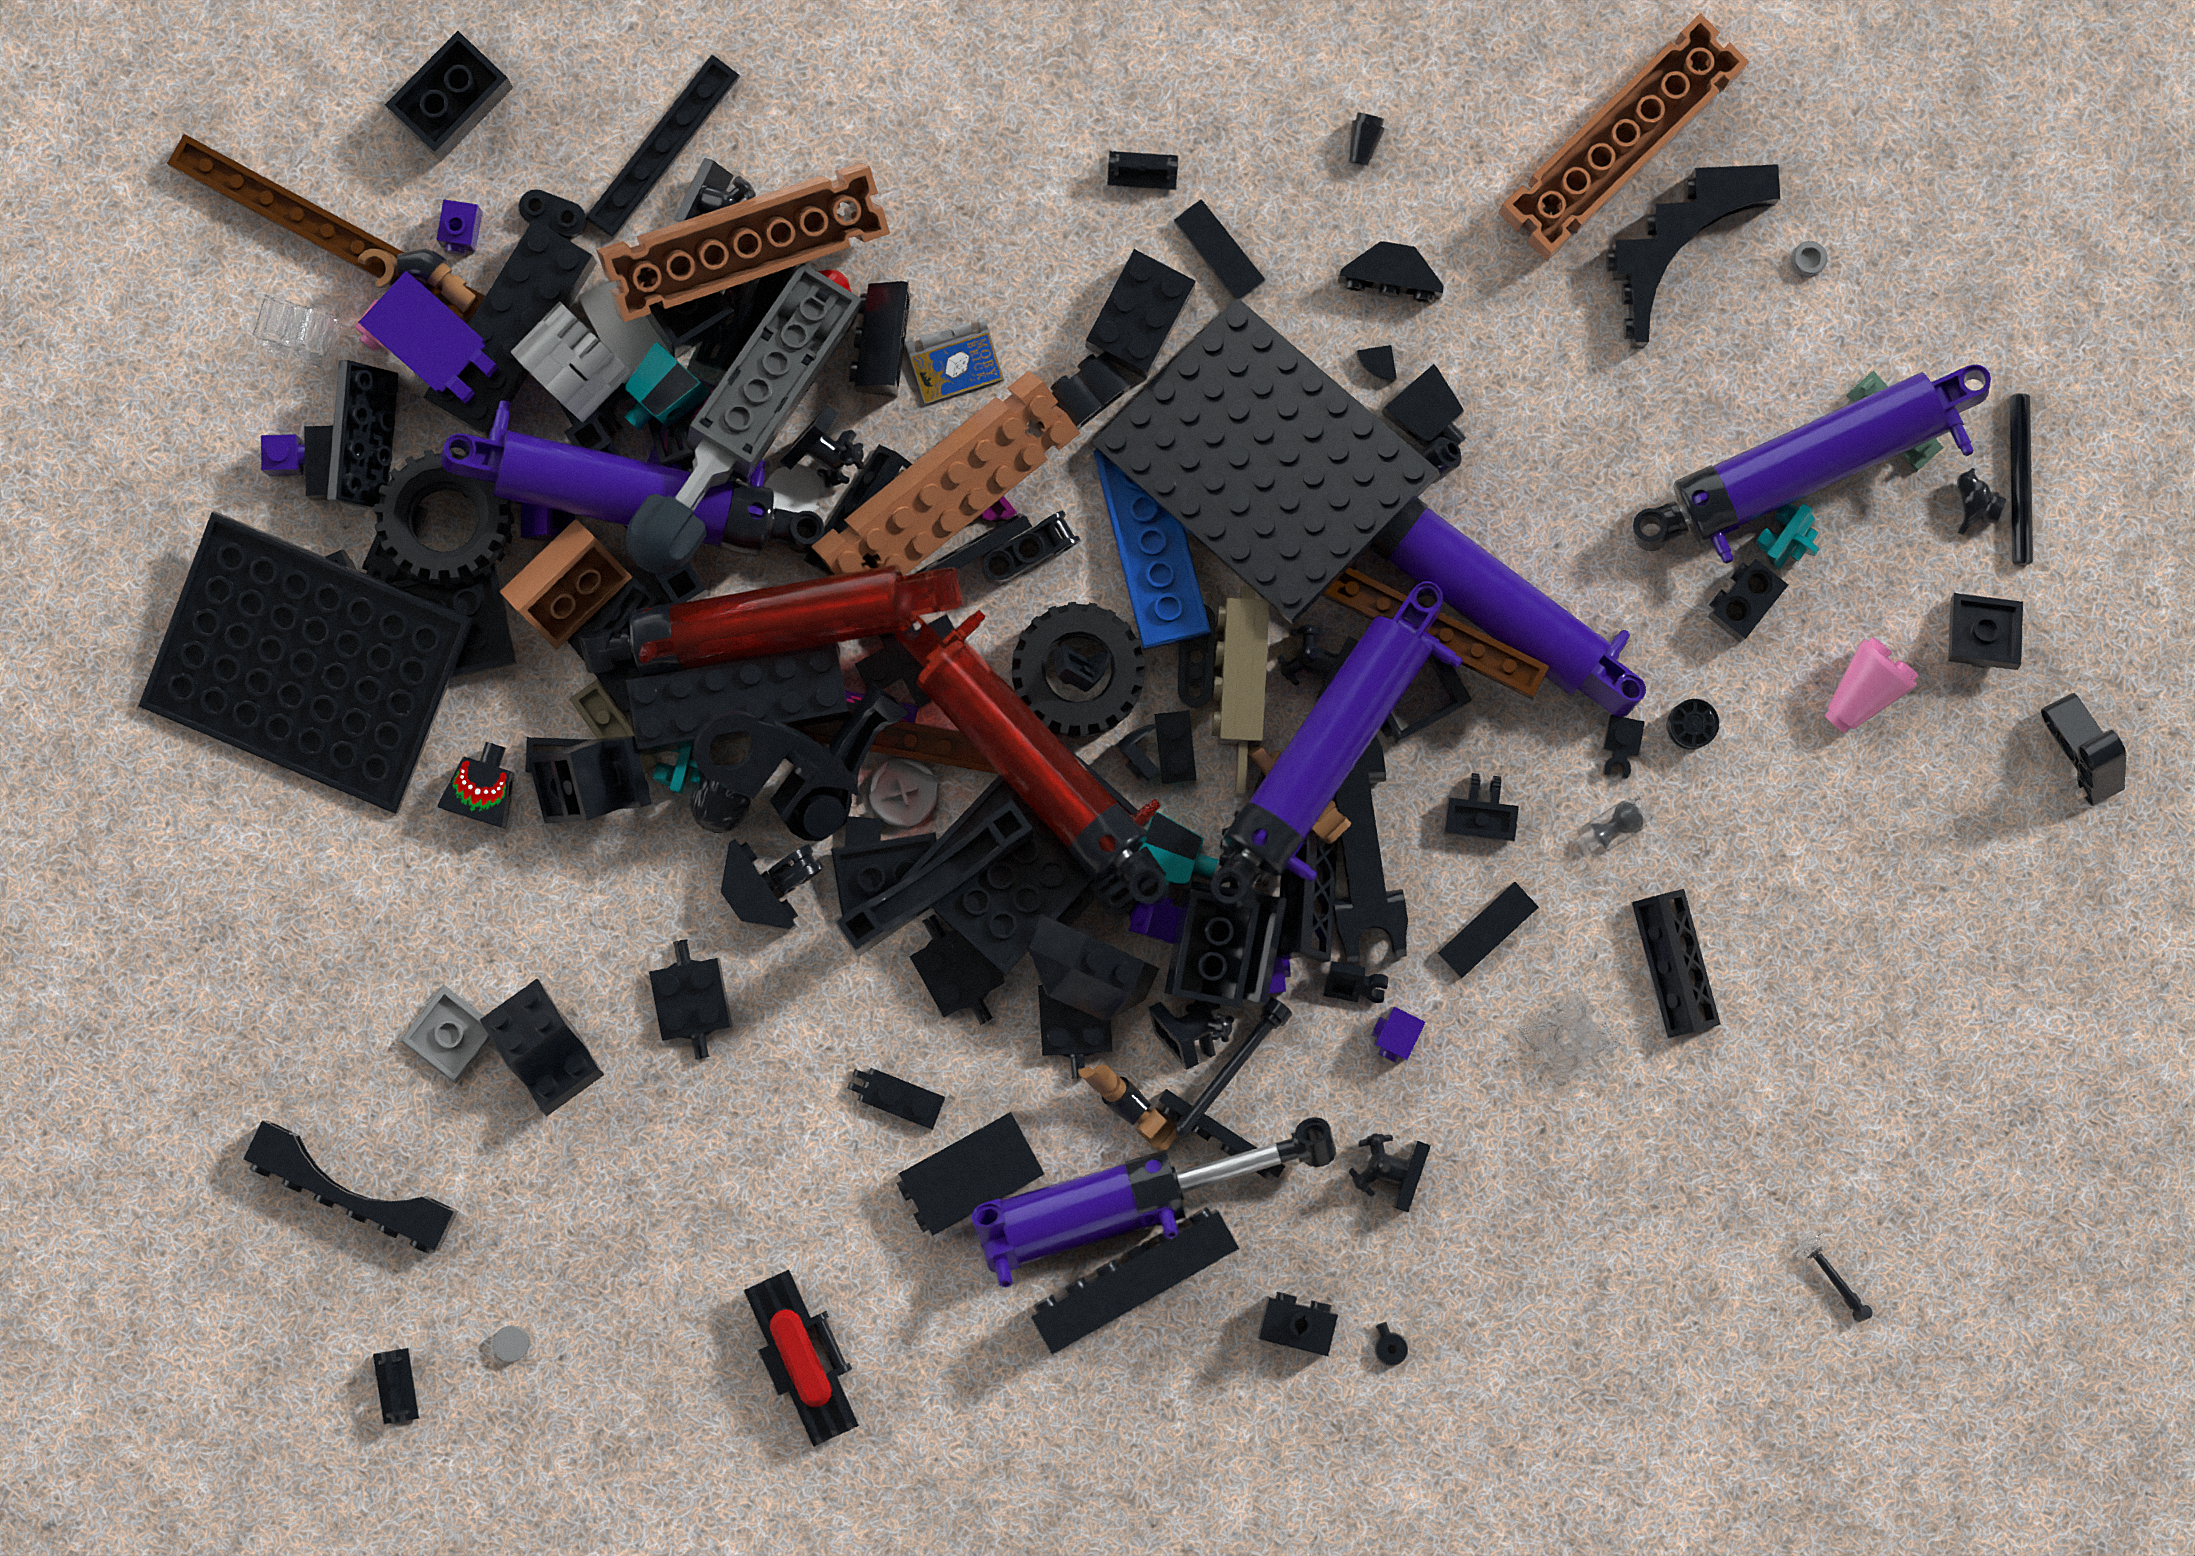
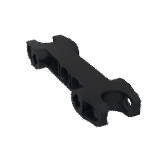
M1375 735L1334 795L1335 805L1338 808L1337 811L1351 822V825L1340 835L1341 843L1343 842L1341 846L1346 877H1348L1346 880L1349 897L1334 899L1336 932L1342 942L1348 964L1360 963L1359 938L1366 929L1371 927L1380 928L1389 935L1395 958L1407 956L1406 934L1408 915L1403 889L1386 891L1370 787L1371 783L1386 781L1383 748L1377 735Z

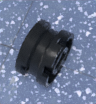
M1688 699L1678 704L1670 712L1666 724L1667 732L1670 739L1677 746L1688 750L1699 749L1709 744L1716 737L1719 730V717L1714 707L1708 702L1701 699Z
M809 844L792 852L768 870L772 879L777 878L780 885L778 888L784 895L793 891L795 887L804 884L824 869L820 860H815L812 856L814 851Z

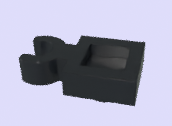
M1609 715L1603 750L1612 751V757L1604 764V775H1610L1611 766L1614 763H1618L1623 767L1622 779H1627L1630 776L1631 764L1627 760L1628 755L1639 756L1645 721Z
M1331 961L1323 996L1358 1003L1359 996L1362 995L1366 996L1371 1002L1383 1003L1385 991L1376 988L1387 989L1388 976L1384 974L1366 976V967Z

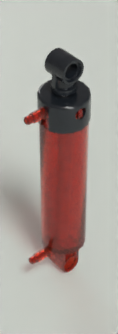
M898 564L683 603L674 604L673 602L639 608L631 611L629 628L622 629L621 633L614 634L613 629H600L581 635L579 641L588 673L609 671L619 667L621 661H626L628 664L636 663L640 674L643 677L906 631L910 629V617L952 610L962 606L964 602L956 568H943L903 576L901 568Z
M980 610L970 615L943 639L917 614L909 613L899 617L894 627L895 635L924 667L916 681L918 687L1061 840L1077 862L1095 881L1104 880L1114 873L1120 882L1131 892L1133 897L1144 905L1156 906L1163 903L1169 894V882L1139 850L1147 839V831L1142 826L1155 815L1161 804L1156 799H1152L1132 816L1106 791L966 640L986 617ZM915 623L920 624L921 631L919 636L908 640L906 638L907 628ZM1148 878H1156L1158 882V890L1152 896H1144L1141 891L1142 883Z

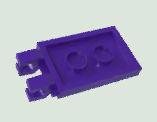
M407 271L399 277L359 321L362 327L439 394L448 388L466 405L476 394L458 378L461 372L472 362L491 379L500 369L482 352V349L485 347V340Z

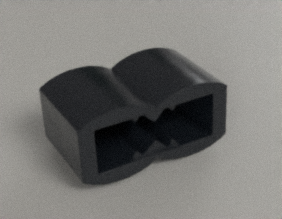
M1104 353L1097 357L1094 354L1089 355L1077 366L1080 370L1070 379L1067 375H1064L1050 387L1053 391V396L1058 401L1055 405L1066 412L1078 430L1129 390L1130 384Z

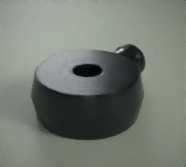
M1387 1322L1376 1325L1380 1334L1375 1344V1354L1378 1360L1388 1366L1399 1365L1407 1357V1341L1402 1335L1390 1332ZM1390 1345L1395 1346L1396 1350L1394 1353L1388 1352Z

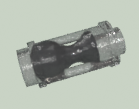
M1639 796L1633 799L1628 797L1576 829L1579 836L1574 841L1585 857L1590 854L1596 859L1647 827L1646 823L1651 821L1653 817ZM1612 816V819L1605 824H1600L1602 821ZM1617 833H1623V834H1621L1620 836H1618L1617 838H1615V839H1613V840L1611 841L1612 837H1613L1615 834H1617Z

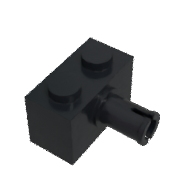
M1277 1292L1275 1298L1267 1296L1258 1339L1328 1357L1338 1318L1337 1313L1330 1312L1332 1305L1311 1300L1309 1307L1296 1303L1297 1296Z

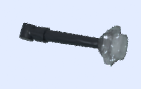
M1809 1232L1800 1238L1796 1243L1798 1250L1795 1256L1799 1259L1814 1258L1843 1296L1847 1306L1853 1309V1318L1857 1322L1870 1319L1873 1315L1872 1309L1868 1305L1863 1306L1861 1304V1299L1858 1295L1851 1291L1822 1255L1824 1234L1821 1233L1815 1236L1813 1232Z

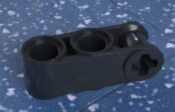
M1064 510L1047 517L1037 526L988 553L983 561V575L988 583L998 586L1006 584L1049 558L1062 554L1077 545L1081 539L1072 533L1064 519L1066 516ZM1030 542L1036 545L1039 552L1034 558L1029 559L1020 554L1019 547L1023 543ZM994 560H1002L1007 564L1008 571L1004 575L996 576L989 571V564Z

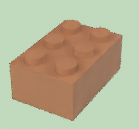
M575 519L520 571L500 593L557 650L610 600L632 576Z

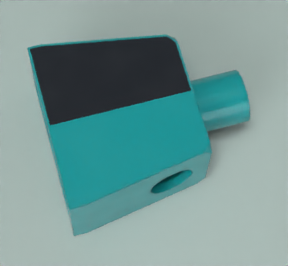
M655 342L625 386V389L638 402L624 417L639 431L653 416L665 427H671L676 421L708 398L711 392L658 342Z
M1154 811L1147 829V839L1140 850L1145 846L1148 847L1167 874L1165 877L1169 883L1187 886L1191 873L1212 880L1219 861L1199 853L1204 841L1203 837L1160 812Z

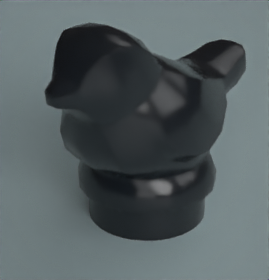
M1975 468L1960 474L1957 479V486L1962 497L1964 520L1958 533L1963 535L1970 525L1978 520H1982L1985 524L1990 522L1997 525L2006 498L1998 496L1999 493L1991 492L1989 485L1977 478Z

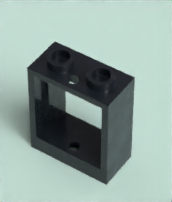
M1432 654L1428 658L1452 702L1402 731L1392 713H1390L1380 728L1387 740L1393 738L1395 743L1398 744L1472 701L1452 665L1446 664Z

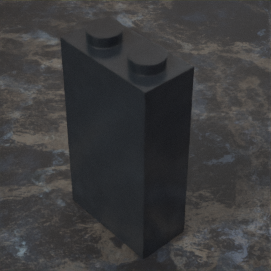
M1009 1112L898 1173L902 1180L896 1184L906 1202L910 1199L914 1201L918 1212L913 1215L922 1232L924 1233L929 1230L931 1235L934 1236L972 1215L977 1206L992 1200L1001 1199L1043 1176L1045 1173L1012 1112Z

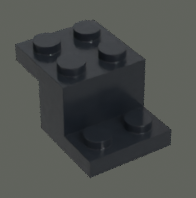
M635 736L591 739L559 751L538 752L527 756L544 823L589 821L619 809L642 808L652 804L649 785L645 779L640 759L641 754L637 748Z
M538 978L480 1019L506 1065L527 1087L539 1109L546 1117L604 1076L603 1071L576 1028L557 1008Z

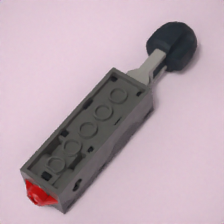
M801 263L693 420L686 443L688 448L695 451V458L692 462L693 473L676 498L671 496L665 498L659 494L647 496L631 519L626 530V547L631 558L642 570L658 575L669 573L682 568L693 557L707 536L703 521L693 515L694 510L710 487L726 483L731 474L745 483L748 481L856 321L862 299L851 292L849 281L841 272L834 269L816 271L805 263Z

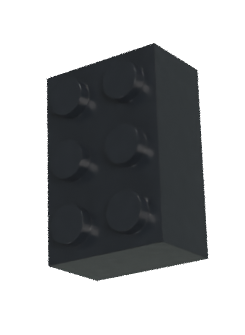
M457 30L385 106L400 124L442 162L513 89V86L508 77Z
M1134 249L1085 340V348L1098 355L1104 353L1110 361L1147 380L1195 289L1196 280Z

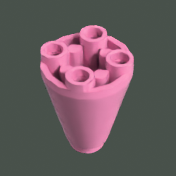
M1871 637L1869 641L1864 638L1861 641L1827 706L1830 710L1824 716L1845 734L1850 728H1857L1900 699L1918 684L1915 679L1919 674L1904 661L1898 660L1896 663L1888 657L1892 651L1877 638Z

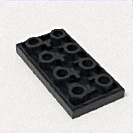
M350 360L339 361L327 500L374 510L375 504H379L381 495L378 491L381 485L387 486L390 481L389 473L392 461L396 397L398 392L397 372Z

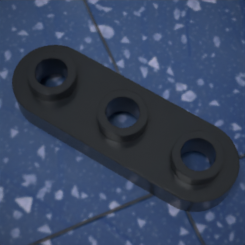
M1204 604L1211 635L1179 642L1177 694L1183 705L1193 709L1205 706L1213 693L1216 617L1213 610L1206 604ZM1194 650L1200 651L1203 655L1202 661L1198 663L1191 661L1190 653ZM1192 685L1199 686L1201 688V695L1198 697L1190 696L1188 688Z

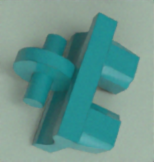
M1803 503L1800 508L1792 504L1779 508L1776 512L1775 520L1786 527L1779 536L1766 528L1756 540L1757 547L1769 557L1771 565L1780 570L1790 556L1799 562L1805 553L1811 556H1815L1818 553L1819 548L1813 541L1819 533L1811 528L1816 520L1811 514V507Z
M692 746L671 750L672 752L679 753L676 766L658 762L653 780L670 787L669 790L671 792L682 794L690 767L693 768L690 782L698 784L703 773L699 771L695 760L692 759Z

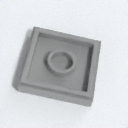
M443 984L401 1037L400 1041L452 1082L457 1083L491 1038L480 1021L484 1015Z

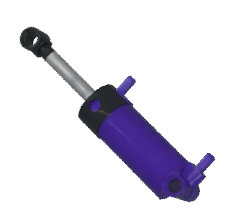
M1308 1118L1297 1126L1295 1132L1291 1133V1139L1176 1172L1175 1166H1171L1167 1151L1162 1150L1125 1161V1164L1024 1194L983 1203L974 1209L971 1219L981 1243L987 1267L990 1271L996 1273L999 1286L1008 1288L1013 1283L1011 1270L1020 1268L1023 1264L1161 1225L1164 1236L1168 1239H1173L1178 1235L1175 1221L1186 1218L1182 1205L1184 1192L1298 1159L1300 1164L1305 1163L1311 1167H1323L1334 1160L1336 1156V1147L1330 1125L1323 1118Z

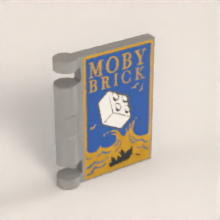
M985 317L978 319L979 328L982 333L976 335L973 334L970 322H966L920 337L924 349L922 352L916 353L912 340L905 342L925 405L1004 380Z

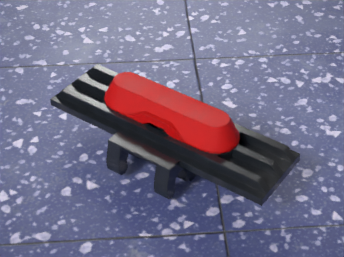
M789 1269L744 1289V1293L768 1346L757 1350L760 1359L763 1360L777 1396L789 1391L813 1447L858 1427V1421L837 1377L852 1370L850 1363L846 1364L826 1320L829 1317L827 1311L813 1317L810 1316ZM814 1325L833 1370L827 1373L824 1372L805 1330Z

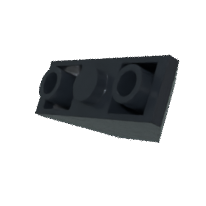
M1385 241L1378 242L1340 270L1337 282L1345 284L1344 288L1351 291L1363 292L1365 287L1379 289V294L1387 297H1399L1400 293L1413 295V300L1423 303H1433L1434 299H1440L1444 290V285L1415 246Z
M736 839L729 842L720 892L740 921L786 930H794L798 927L794 922L798 914L787 899L780 902L773 891L778 886L767 870L763 873L758 871L753 863L758 857L749 844L744 842L740 845Z

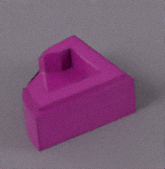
M1003 496L978 517L981 519L985 518L984 520L988 519L987 521H1004V519L1007 520L1015 516L1017 511Z

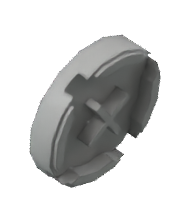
M911 758L892 759L882 764L873 774L869 785L870 803L875 813L887 824L897 827L915 826L926 820L935 809L939 797L938 784L931 769L921 761Z

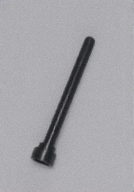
M1269 998L1267 1004L1265 1003L1261 1008L1263 1013L1260 1015V1018L1262 1020L1177 1124L1175 1132L1178 1136L1185 1137L1188 1135L1269 1032L1286 1024L1292 1016V1012L1285 1004L1276 998Z

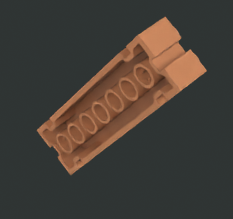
M1701 13L1680 32L1675 41L1678 47L1672 42L1666 45L1532 175L1528 183L1531 187L1529 191L1522 185L1502 204L1498 213L1517 233L1525 227L1532 234L1527 243L1546 262L1567 243L1571 236V233L1568 231L1569 228L1575 233L1582 229L1714 101L1720 91L1716 86L1724 91L1745 70L1749 61L1731 43H1728L1723 48L1716 41L1720 32ZM1698 62L1703 67L1701 71L1700 69L1696 71L1692 68V64L1695 65ZM1544 204H1546L1547 208L1549 204L1556 208L1553 213L1554 215H1552V212L1547 214L1543 211Z
M862 162L836 170L837 180L834 181L821 175L636 236L639 245L631 248L624 241L597 249L605 277L611 282L616 281L617 288L611 289L610 293L618 317L625 323L651 314L649 308L651 304L658 302L664 309L849 248L851 247L849 238L852 237L862 242H867L890 234L883 208L874 202L872 203L870 196L878 194L870 166ZM842 202L849 205V207L844 209L845 215L843 216L837 213ZM642 268H646L648 271L651 270V273L646 275L647 281L645 282L637 278L641 274L640 270Z
M1027 371L1007 388L1012 395L1003 402L997 397L991 400L844 519L848 524L844 531L838 534L832 529L811 546L826 566L836 575V579L849 596L883 590L880 585L889 578L897 583L1048 459L1044 455L1045 451L1052 446L1059 451L1080 434L1066 412L1055 405L1058 401L1040 378Z

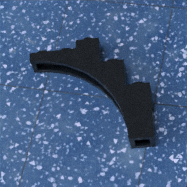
M1778 164L1695 168L1690 178L1685 180L1686 199H1692V202L1655 204L1651 214H1646L1645 219L1646 234L1652 235V238L1615 240L1611 250L1606 251L1607 271H1613V281L1627 280V284H1622L1621 292L1622 304L1628 305L1629 318H1624L1623 331L1624 338L1630 339L1631 348H1645L1649 343L1650 314L1657 287L1668 264L1686 243L1700 231L1722 218L1748 209L1775 206L1780 200Z

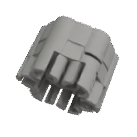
M561 302L511 351L514 357L582 423L632 373Z

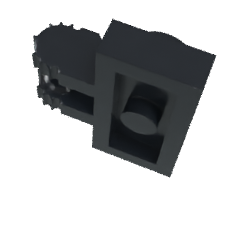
M1471 773L1468 800L1448 798L1444 833L1514 842L1519 806L1499 804L1501 777L1493 776L1490 782V802L1477 801L1481 783L1479 774Z

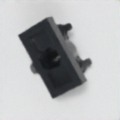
M704 157L674 220L679 223L739 203L744 198L747 200L754 198L756 193L751 184L741 176H737L732 181L735 188L730 192L726 191L734 175L714 160Z
M829 405L793 441L780 460V463L791 471L804 456L809 455L827 469H817V475L823 477L824 486L827 489L841 483H849L850 478L844 476L841 472L844 465L851 466L855 464L857 469L864 468L862 461L864 458V445L862 443L853 445L852 442L857 436L853 430L842 432L837 441H834L826 434V431L838 415Z
M1306 624L1298 629H1292L1290 632L1291 636H1301L1302 646L1298 649L1296 657L1287 662L1282 654L1277 656V661L1279 662L1281 674L1287 680H1290L1293 685L1300 684L1295 674L1302 669L1323 679L1322 682L1324 683L1315 699L1317 702L1359 641L1348 636L1339 654L1335 655L1315 645V635L1325 634V629Z
M1195 999L1194 1004L1186 1006V1011L1191 1013L1179 1018L1174 1017L1162 1002L1148 1007L1154 1034L1186 1070L1199 1064L1194 1041L1199 1040L1201 1052L1210 1058L1216 1055L1213 1040L1221 1038L1222 1042L1229 1041L1234 1018L1232 1016L1225 1018L1223 1014L1218 1013L1215 1019L1211 1013L1212 1010L1220 1009V1004Z
M1374 1133L1371 1136H1367L1366 1139L1360 1140L1358 1142L1359 1147L1370 1146L1371 1157L1368 1161V1168L1360 1175L1353 1167L1349 1170L1355 1187L1362 1192H1366L1369 1197L1375 1195V1192L1369 1185L1376 1179L1395 1185L1398 1188V1192L1392 1207L1409 1212L1431 1145L1415 1140L1410 1156L1406 1160L1385 1153L1383 1143L1393 1141V1136L1390 1134Z

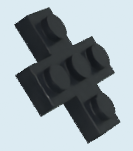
M901 602L893 606V610L883 611L870 619L885 647L855 663L867 688L872 682L881 689H884L903 679L919 709L950 693L934 661L962 647L963 642L947 614L915 630Z

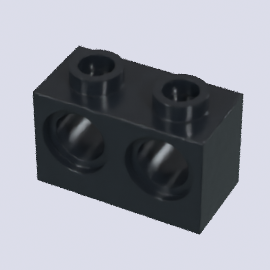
M1754 559L1749 565L1742 562L1730 577L1735 583L1727 593L1721 589L1709 603L1713 610L1708 615V618L1740 643L1748 637L1789 585L1757 559ZM1749 577H1758L1762 580L1764 590L1761 594H1755L1749 589ZM1728 604H1736L1741 608L1742 618L1740 621H1733L1727 616L1726 607Z

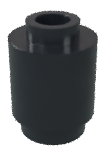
M1439 437L1419 452L1420 455L1439 470L1440 476L1432 484L1437 483L1459 467L1462 461L1459 446L1454 441L1445 437Z

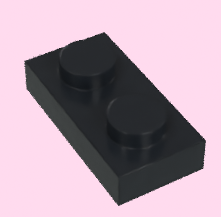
M1189 710L1154 714L1162 784L1196 781Z

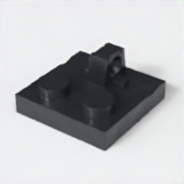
M1954 593L1950 601L1948 661L1972 664V667L1986 668L1988 666L2018 670L2021 666L2023 602Z

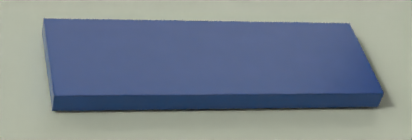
M1093 450L1142 650L1146 651L1211 635L1185 529L1103 457L1099 451Z

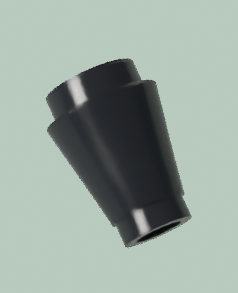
M1357 112L1356 119L1352 120L1350 162L1369 166L1370 159H1372L1385 130L1382 127L1383 118Z

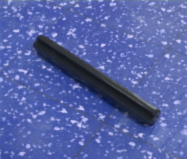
M2017 393L2010 397L2012 562L2015 565H2029L2033 562L2030 396L2025 393Z

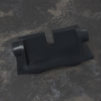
M1109 151L1107 186L1176 190L1178 155Z
M409 1348L373 1354L383 1423L396 1424L406 1422L407 1420L419 1419Z

